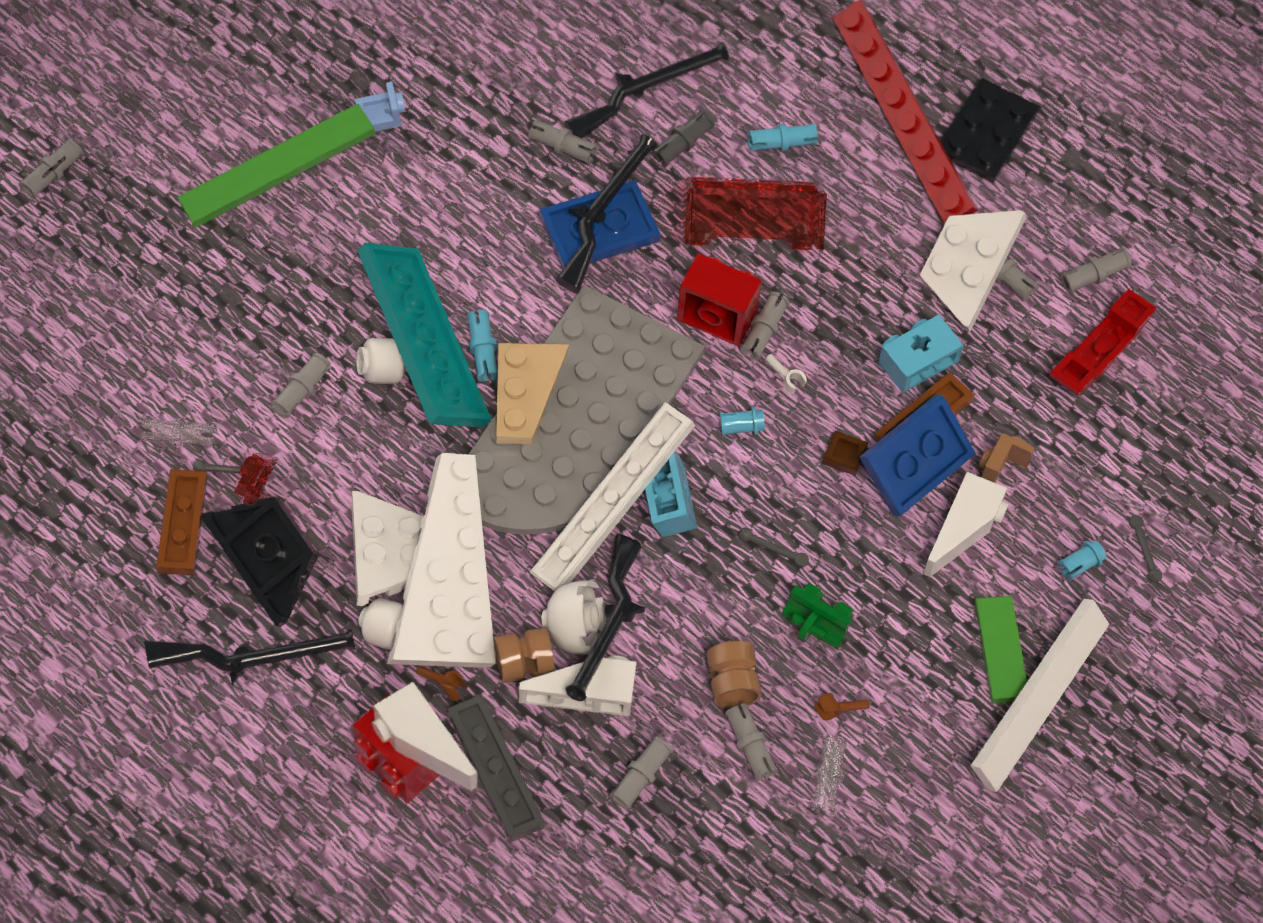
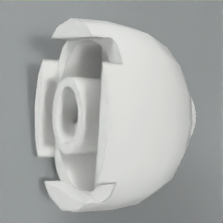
M593 580L575 581L558 588L551 596L547 609L542 612V626L547 628L552 641L560 649L571 654H589L597 639V630L601 631L606 623L603 597L595 598L593 589L599 588V586Z

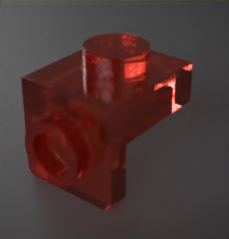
M253 453L252 456H249L244 461L239 472L242 477L234 491L244 497L243 503L249 505L256 503L257 500L272 497L263 492V489L278 461L277 458L268 453Z

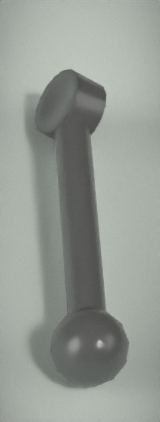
M197 460L193 464L194 471L251 474L258 478H265L269 473V469L265 464H258L255 468L206 464L202 460Z
M1133 515L1129 520V525L1132 529H1135L1148 565V579L1153 583H1157L1162 579V572L1156 569L1142 530L1144 520L1139 515Z
M747 527L742 528L738 533L742 541L750 540L793 560L798 567H805L809 562V557L805 553L795 554L752 534L751 529Z

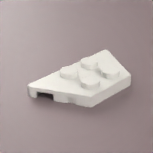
M1024 211L949 216L920 273L921 280L936 294L940 302L947 310L951 311L966 331H971L1026 219Z
M352 491L351 509L357 606H363L369 603V597L383 592L391 596L405 588L414 549L419 542L421 533L419 528L423 516L362 492Z

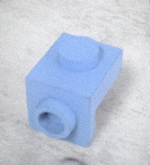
M392 81L386 83L387 93L355 99V103L360 105L373 125L375 132L402 126L399 113L406 112L402 92L395 93Z

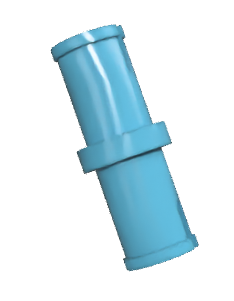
M814 123L792 127L778 124L776 128L748 130L747 132L748 137L751 136V138H747L750 152L779 148V151H787L789 147L817 145L818 142L817 139H814L818 137L817 127Z
M478 310V321L475 311H471L467 314L472 340L469 343L470 353L474 354L477 380L480 382L488 381L487 368L488 373L491 374V380H497L498 367L495 356L497 341L492 337L489 312L487 310Z

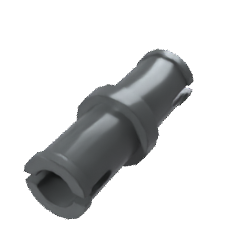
M700 110L686 124L674 128L672 135L656 149L652 150L653 158L657 162L663 160L661 165L667 167L684 150L690 151L695 146V141L715 126L714 120L708 113L705 114L704 110Z

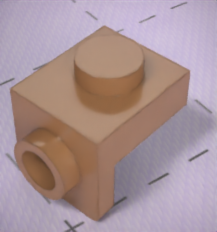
M1002 433L994 449L987 448L978 467L984 470L981 478L996 483L1007 460L1027 468L1034 452V447L1028 445L1026 441L1019 437Z

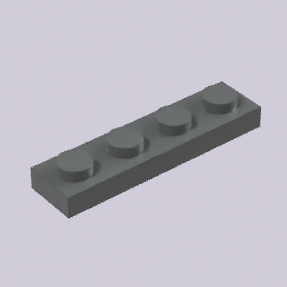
M482 694L447 708V715L472 766L477 771L478 779L509 842L511 843L545 828V821Z

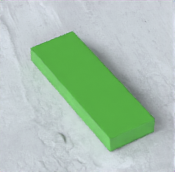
M1012 596L976 598L974 604L991 704L1014 702L1026 685L1027 678Z

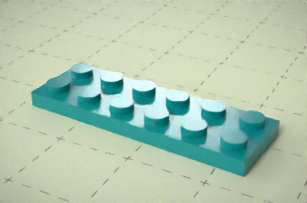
M364 243L357 252L429 424L484 427L491 420L490 414L419 249Z

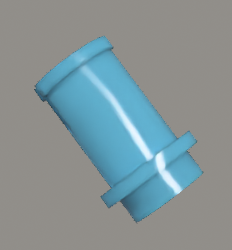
M752 407V411L720 413L722 435L754 432V435H758V431H765L763 409L756 410V407Z
M1086 541L1082 544L1081 549L1059 560L1058 567L1064 566L1060 571L1068 581H1071L1093 566L1097 568L1102 566L1103 560L1106 559V553L1098 541Z

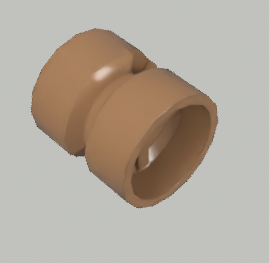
M546 627L527 630L524 632L523 637H519L516 633L494 636L495 654L502 684L523 680L527 673L535 678L555 671L551 642Z
M729 641L717 644L707 651L710 675L714 677L711 681L715 705L722 708H731L736 705L740 707L742 703L751 705L760 700L762 694L759 676L754 672L757 663L753 644L745 641Z

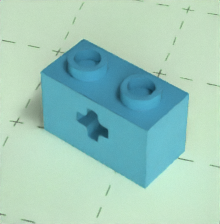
M938 314L930 320L922 319L918 321L910 331L901 336L894 335L888 338L882 345L878 363L900 391L904 393L959 362L964 345Z
M675 451L645 488L652 524L662 537L697 529L685 465Z

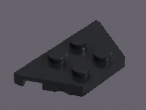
M273 496L257 500L253 504L248 505L244 503L231 506V509L215 513L210 511L201 515V518L275 626L282 627L285 625L319 554L282 501Z

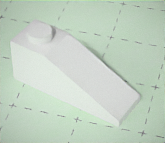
M969 472L966 473L928 558L924 575L929 577L934 575L988 534L994 521L1002 522L1009 503L1003 501L1007 490L1006 487Z
M617 655L603 658L586 689V699L584 701L573 700L566 693V687L573 684L584 663L582 662L520 682L519 703L630 716L636 661H629L627 658Z
M414 682L374 705L375 721L372 722V726L383 742L389 740L397 752L470 791L477 787V771Z

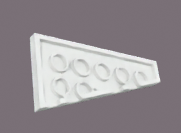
M441 453L435 461L427 494L429 500L426 513L421 519L419 528L421 530L418 545L414 549L403 595L404 605L401 617L396 624L394 647L390 651L387 664L491 667L496 664L476 458L475 455Z

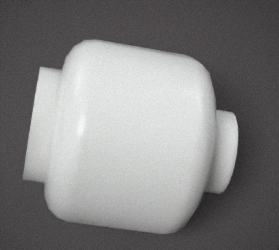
M370 338L364 343L363 347L358 348L356 356L357 371L359 375L364 376L368 383L397 384L401 381L404 372H408L394 338Z
M377 598L369 606L363 608L359 616V626L362 628L361 632L364 640L371 645L393 650L396 638L394 632L397 621L401 617L404 604L386 598Z

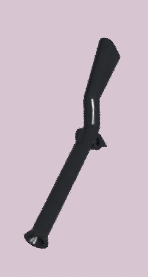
M720 42L716 48L633 79L629 74L614 72L619 86L614 89L608 105L565 121V126L572 131L574 136L583 139L617 115L626 96L632 94L635 97H641L644 95L646 88L719 60L728 61L729 54L723 42Z
M644 134L640 136L639 144L590 207L582 205L578 208L569 209V213L577 217L579 222L578 229L582 245L557 276L556 281L559 285L575 294L580 292L596 248L592 225L595 222L602 223L605 221L606 213L604 210L647 154L657 148L656 142L650 136Z
M622 534L615 535L608 579L609 588L617 602L615 605L611 604L605 607L604 614L608 619L573 684L566 687L567 695L576 701H584L586 699V689L622 622H631L635 614L645 612V607L632 602L631 596L623 583L641 549V544L637 540Z
M352 629L343 634L249 652L246 647H238L232 656H225L206 644L144 641L149 669L203 659L219 670L230 671L232 686L239 677L244 675V668L344 648L355 650Z

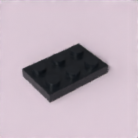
M981 77L940 142L953 164L994 184L1039 113L1040 106Z

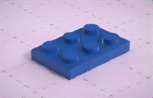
M636 180L625 183L604 210L606 213L605 221L602 223L595 222L592 225L596 248L590 263L660 242V231ZM601 191L540 209L539 217L562 269L582 245L578 229L579 222L577 217L569 213V209L578 208L582 205L590 207Z
M934 395L862 454L860 459L891 513L895 516H902L973 457L976 452L943 395Z

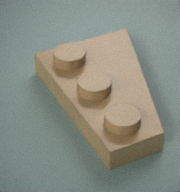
M498 343L496 444H533L547 409L548 400L558 381L561 367L569 353V344Z

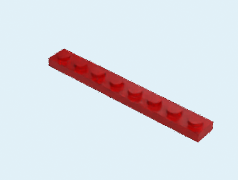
M857 0L835 15L833 19L944 224L949 216L976 213L978 209L865 3Z

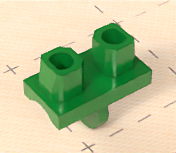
M811 583L802 589L795 586L789 594V600L781 616L801 628L797 638L802 642H806L810 635H813L838 649L851 624L853 609L843 602H836L831 607L821 601L823 598L821 589Z

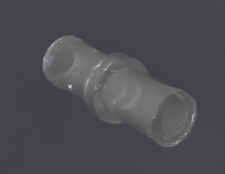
M144 418L141 428L156 429V432L141 431L142 441L170 442L175 447H182L183 444L214 447L217 437L202 435V433H217V425L215 423L186 422L184 418H176L175 421Z
M825 736L822 739L819 767L815 768L814 778L817 780L811 810L815 813H820V809H823V814L834 815L836 813L839 784L844 781V772L841 769L847 741L843 738H839L838 743H835L836 736Z

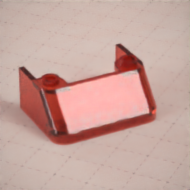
M684 177L682 230L684 244L707 246L710 244V240L717 239V237L785 240L792 243V249L812 250L813 244L816 249H824L827 193L816 182Z

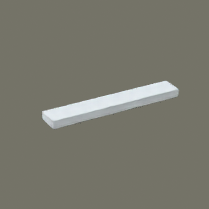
M665 402L532 568L530 573L554 592L563 585L571 583L695 427L694 422Z
M1083 599L971 764V768L983 785L990 791L997 792L1109 626L1108 621L1094 600Z

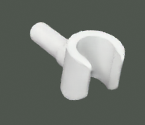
M772 354L766 357L765 360L784 380L783 388L786 392L794 394L796 391V387L790 382V379L799 381L802 387L805 386L807 378L801 370L793 369L789 371Z

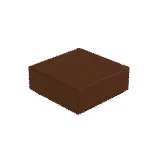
M835 430L822 464L856 476L861 464L860 456L866 452L868 442Z

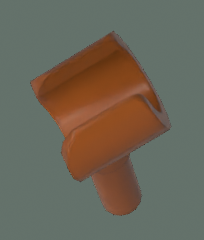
M418 666L416 674L441 685L448 698L452 701L460 699L455 687L468 688L462 676L456 670L448 671L445 674L437 673L423 666Z
M827 693L818 698L819 703L815 704L814 707L820 717L828 721L847 711L869 709L870 705L868 699L837 703L833 694Z

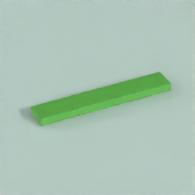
M357 103L178 196L177 199L190 222L196 228L375 135V129Z

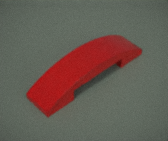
M1128 289L1109 309L1106 318L1074 352L1070 351L1057 364L1049 376L1077 396L1082 394L1105 373L1135 339L1155 313L1157 307L1131 289Z

